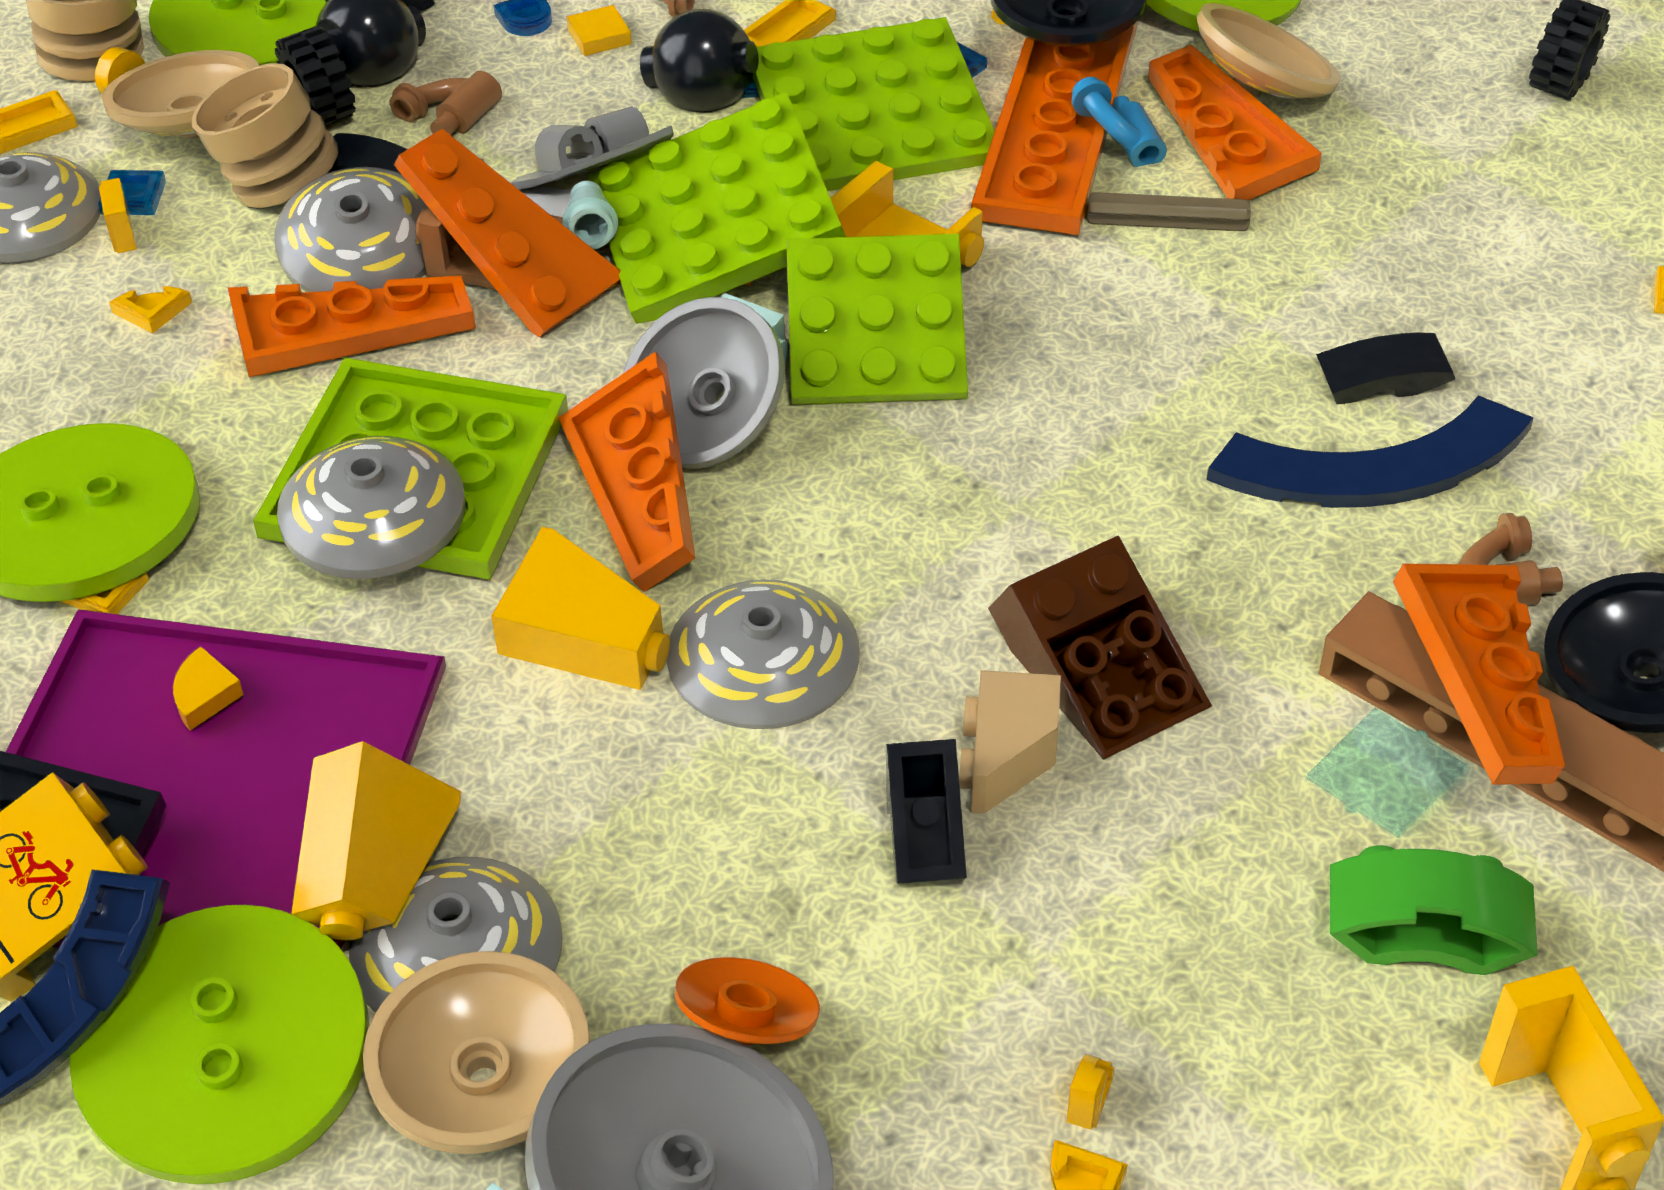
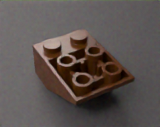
M1119 535L1009 585L988 607L1009 649L1029 673L1061 675L1059 708L1103 760L1212 707Z

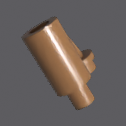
M476 71L469 78H448L419 87H414L408 83H401L393 90L389 105L397 118L412 122L417 117L422 119L427 114L429 104L443 101L436 109L437 119L430 125L432 134L440 129H444L450 135L454 131L464 134L502 98V89L498 81L491 74L485 71Z
M1513 513L1501 514L1498 518L1497 528L1475 542L1463 554L1458 564L1488 565L1502 551L1505 552L1508 560L1517 559L1520 554L1529 553L1532 547V531L1528 519L1525 516L1516 517ZM1532 560L1496 564L1518 565L1521 583L1516 592L1519 603L1527 605L1538 604L1542 594L1561 592L1563 588V577L1558 567L1538 569L1536 563Z

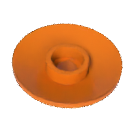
M720 957L698 961L686 967L679 974L674 990L677 1005L690 1020L712 1033L736 1040L744 1045L777 1044L799 1039L813 1030L818 1021L820 1011L817 996L800 978L774 965L752 959Z

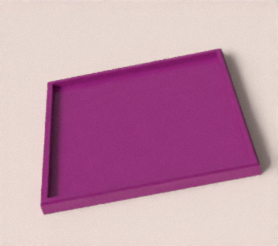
M78 609L6 752L161 792L167 806L142 855L148 868L140 874L141 876L163 878L170 882L158 926L190 912L225 905L264 906L291 914L313 759L364 741L410 765L446 669L445 657ZM201 646L240 680L244 695L190 731L184 725L179 715L173 695V684L182 663ZM66 936L51 947L59 948ZM332 939L342 950L345 940Z

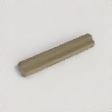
M1093 192L1089 195L1087 206L1088 222L1101 225L1246 231L1248 230L1251 217L1250 202L1246 199Z

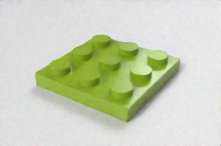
M959 234L786 239L792 405L957 400L968 398Z

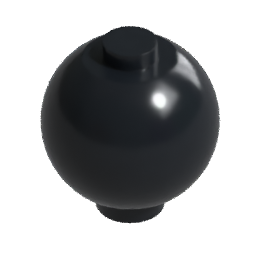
M328 0L320 11L316 26L322 27L324 33L327 32L331 37V45H336L339 50L338 57L340 61H344L347 68L344 70L346 77L350 78L352 86L357 87L380 86L403 76L414 62L418 46L424 42L426 37V26L421 13L415 7L407 6L402 0Z
M693 9L675 16L660 30L655 39L654 46L644 47L640 55V71L646 86L649 88L658 87L662 95L671 104L692 112H712L733 105L746 92L753 73L757 71L759 64L757 47L753 41L749 40L743 28L726 14L711 9Z

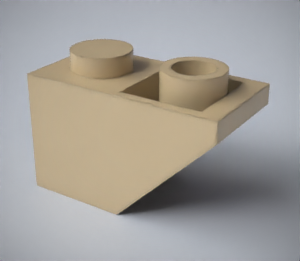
M981 670L979 697L966 696L963 736L976 737L975 749H961L959 775L960 789H972V813H986L1055 765L1061 675Z

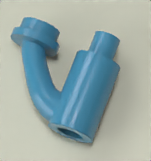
M1086 77L1075 84L1072 90V106L1075 111L1084 117L1093 116L1122 145L1134 167L1162 162L1167 152L1166 145L1140 103L1130 101L1127 96H1118L1114 99L1112 106L1110 104L1112 98L1110 88L1104 81L1096 77Z

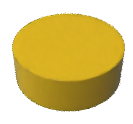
M113 47L107 50L99 59L95 70V82L98 90L103 95L104 90L113 80L125 72L145 64V61L138 53L121 47Z

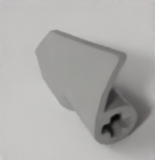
M633 106L589 118L585 126L550 125L541 131L535 143V156L539 171L519 176L511 184L519 190L597 169L612 162L624 160L650 150L662 141L671 140L674 135L673 128L668 126L649 134L646 120L642 113ZM566 146L571 147L570 153H566Z

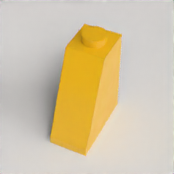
M543 526L491 615L497 653L499 655L638 690L642 689L651 670L660 672L663 669L669 654L670 636L663 633L661 605L559 532Z
M364 741L315 757L313 759L291 915L319 926L321 934H327L330 938L337 940H355L361 938L364 931L395 923L457 811L462 791Z

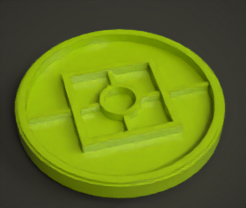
M153 0L149 10V25L155 45L165 57L193 51L227 50L247 54L256 59L259 65L277 64L276 62L279 60L275 55L276 41L316 26L317 18L326 1Z
M115 423L85 424L61 428L30 438L0 454V596L33 602H57L78 599L111 590L136 579L163 561L186 537L199 509V487L192 464L186 453L171 439L160 433L138 426Z
M225 905L187 913L157 926L146 956L125 993L103 1023L76 1052L70 1055V1076L75 1099L82 1115L102 1144L122 1162L140 1172L155 1178L188 1184L223 1183L258 1175L290 1161L309 1148L331 1127L348 1105L364 1070V1043L370 1026L366 999L351 963L339 946L327 934H321L319 928L301 918L282 910L253 905Z

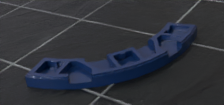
M1478 395L1467 409L1436 431L1399 445L1356 452L1301 450L1267 443L1236 432L1208 467L1206 480L1237 492L1282 502V499L1322 503L1321 507L1357 508L1397 504L1425 498L1458 486L1459 481L1475 475L1483 469L1488 470L1498 464L1528 434L1534 417Z
M91 870L83 901L73 925L53 956L54 963L25 996L20 995L0 1012V1105L12 1100L44 1079L68 1059L70 1055L75 1053L103 1023L127 990L146 956L161 919L170 882L157 877Z

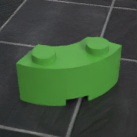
M1384 845L1371 846L1364 849L1357 856L1330 864V935L1366 963L1390 965L1398 962H1432L1455 967L1469 974L1488 975L1538 955L1534 886L1521 875L1504 867L1497 858L1487 855L1472 856L1436 849H1394Z

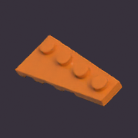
M1193 45L1186 46L1149 62L1148 79L1227 198L1250 200L1319 170L1322 153Z
M440 129L399 154L394 164L397 170L529 331L539 338L621 283L619 278L620 270L444 129Z
M462 276L388 279L383 288L368 289L358 285L357 281L334 282L333 291L302 292L300 284L276 285L275 294L250 295L248 286L227 287L249 377L476 328L473 309Z
M655 351L559 417V421L631 580L643 592L649 590L696 558L668 368L664 360Z
M1403 563L1393 583L1492 785L1554 784L1565 767V762L1550 700L1540 695L1537 681L1542 675L1543 670L1539 653L1530 651L1526 632L1531 626V619L1527 604L1519 603L1516 590L1521 583L1518 565Z

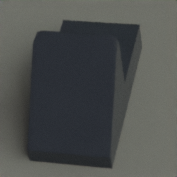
M956 739L886 744L887 814H890L896 883L967 878Z

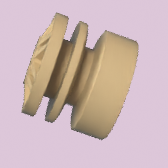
M26 0L29 18L32 20L31 29L38 64L49 74L65 80L93 81L95 80L97 63L107 50L113 47H121L134 51L140 56L143 53L144 43L138 11L135 10L137 0Z
M269 63L260 65L230 77L214 88L199 103L192 116L193 130L210 156L217 162H221V173L232 184V190L247 207L265 208L290 200L306 184L327 174L338 156V147L335 139L325 129L321 116L311 110L309 96L293 70L285 64Z

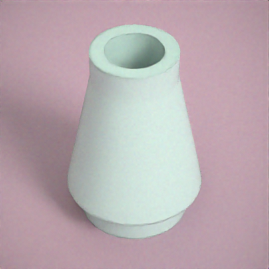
M582 181L571 190L570 201L564 213L562 224L591 248L598 249L606 245L616 234L618 217L614 208L604 197L600 186L592 181Z

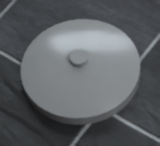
M646 1024L631 1026L600 1036L574 1052L561 1064L548 1081L534 1111L525 1146V1170L529 1190H833V1164L826 1135L814 1109L792 1080L776 1065L748 1046L706 1029L686 1025Z

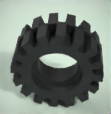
M1562 0L1559 8H1556L1552 14L1551 23L1548 22L1544 29L1545 35L1543 40H1540L1537 46L1539 50L1533 58L1532 66L1534 67L1529 74V79H1531L1529 82L1530 86L1571 101V98L1577 94L1578 89L1583 86L1584 81L1589 78L1590 70L1597 62V54L1602 49L1605 41L1603 37L1608 32L1610 11L1582 0Z
M314 26L278 39L275 43L277 47L275 48V55L279 61L276 63L285 64L293 70L310 98L311 110L321 116L324 125L327 126L353 116L356 109L353 104L355 103V95L350 90L353 86L350 78L346 77L344 70L347 68L344 61H340L338 57L339 50L335 44L331 45L329 34L327 32L324 33L322 27Z

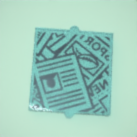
M1375 707L1307 774L1306 778L1344 802L1347 812H1359L1397 838H1400L1467 768V764L1427 740L1428 736L1424 731L1414 732Z

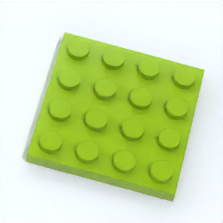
M946 17L922 19L917 22L886 27H872L866 30L835 35L827 34L816 38L784 43L775 42L757 47L759 64L752 78L760 101L775 97L784 92L788 93L827 191L842 189L875 161L893 168V180L984 165L995 130Z
M787 92L772 98L763 99L751 107L722 119L710 121L703 127L672 140L662 141L652 149L621 161L612 162L604 168L588 174L589 181L600 186L604 197L614 208L618 217V228L614 237L609 241L616 268L620 270L619 278L630 313L636 324L655 321L668 311L686 302L715 297L787 267L786 239L846 237Z
M344 357L253 520L257 538L285 543L278 524V501L290 477L312 457L329 447L356 438L370 436L399 437L427 445L444 455L454 465L461 477L466 500L464 518L455 536L439 553L416 567L491 580L562 426L559 417L568 411L567 396L563 393Z

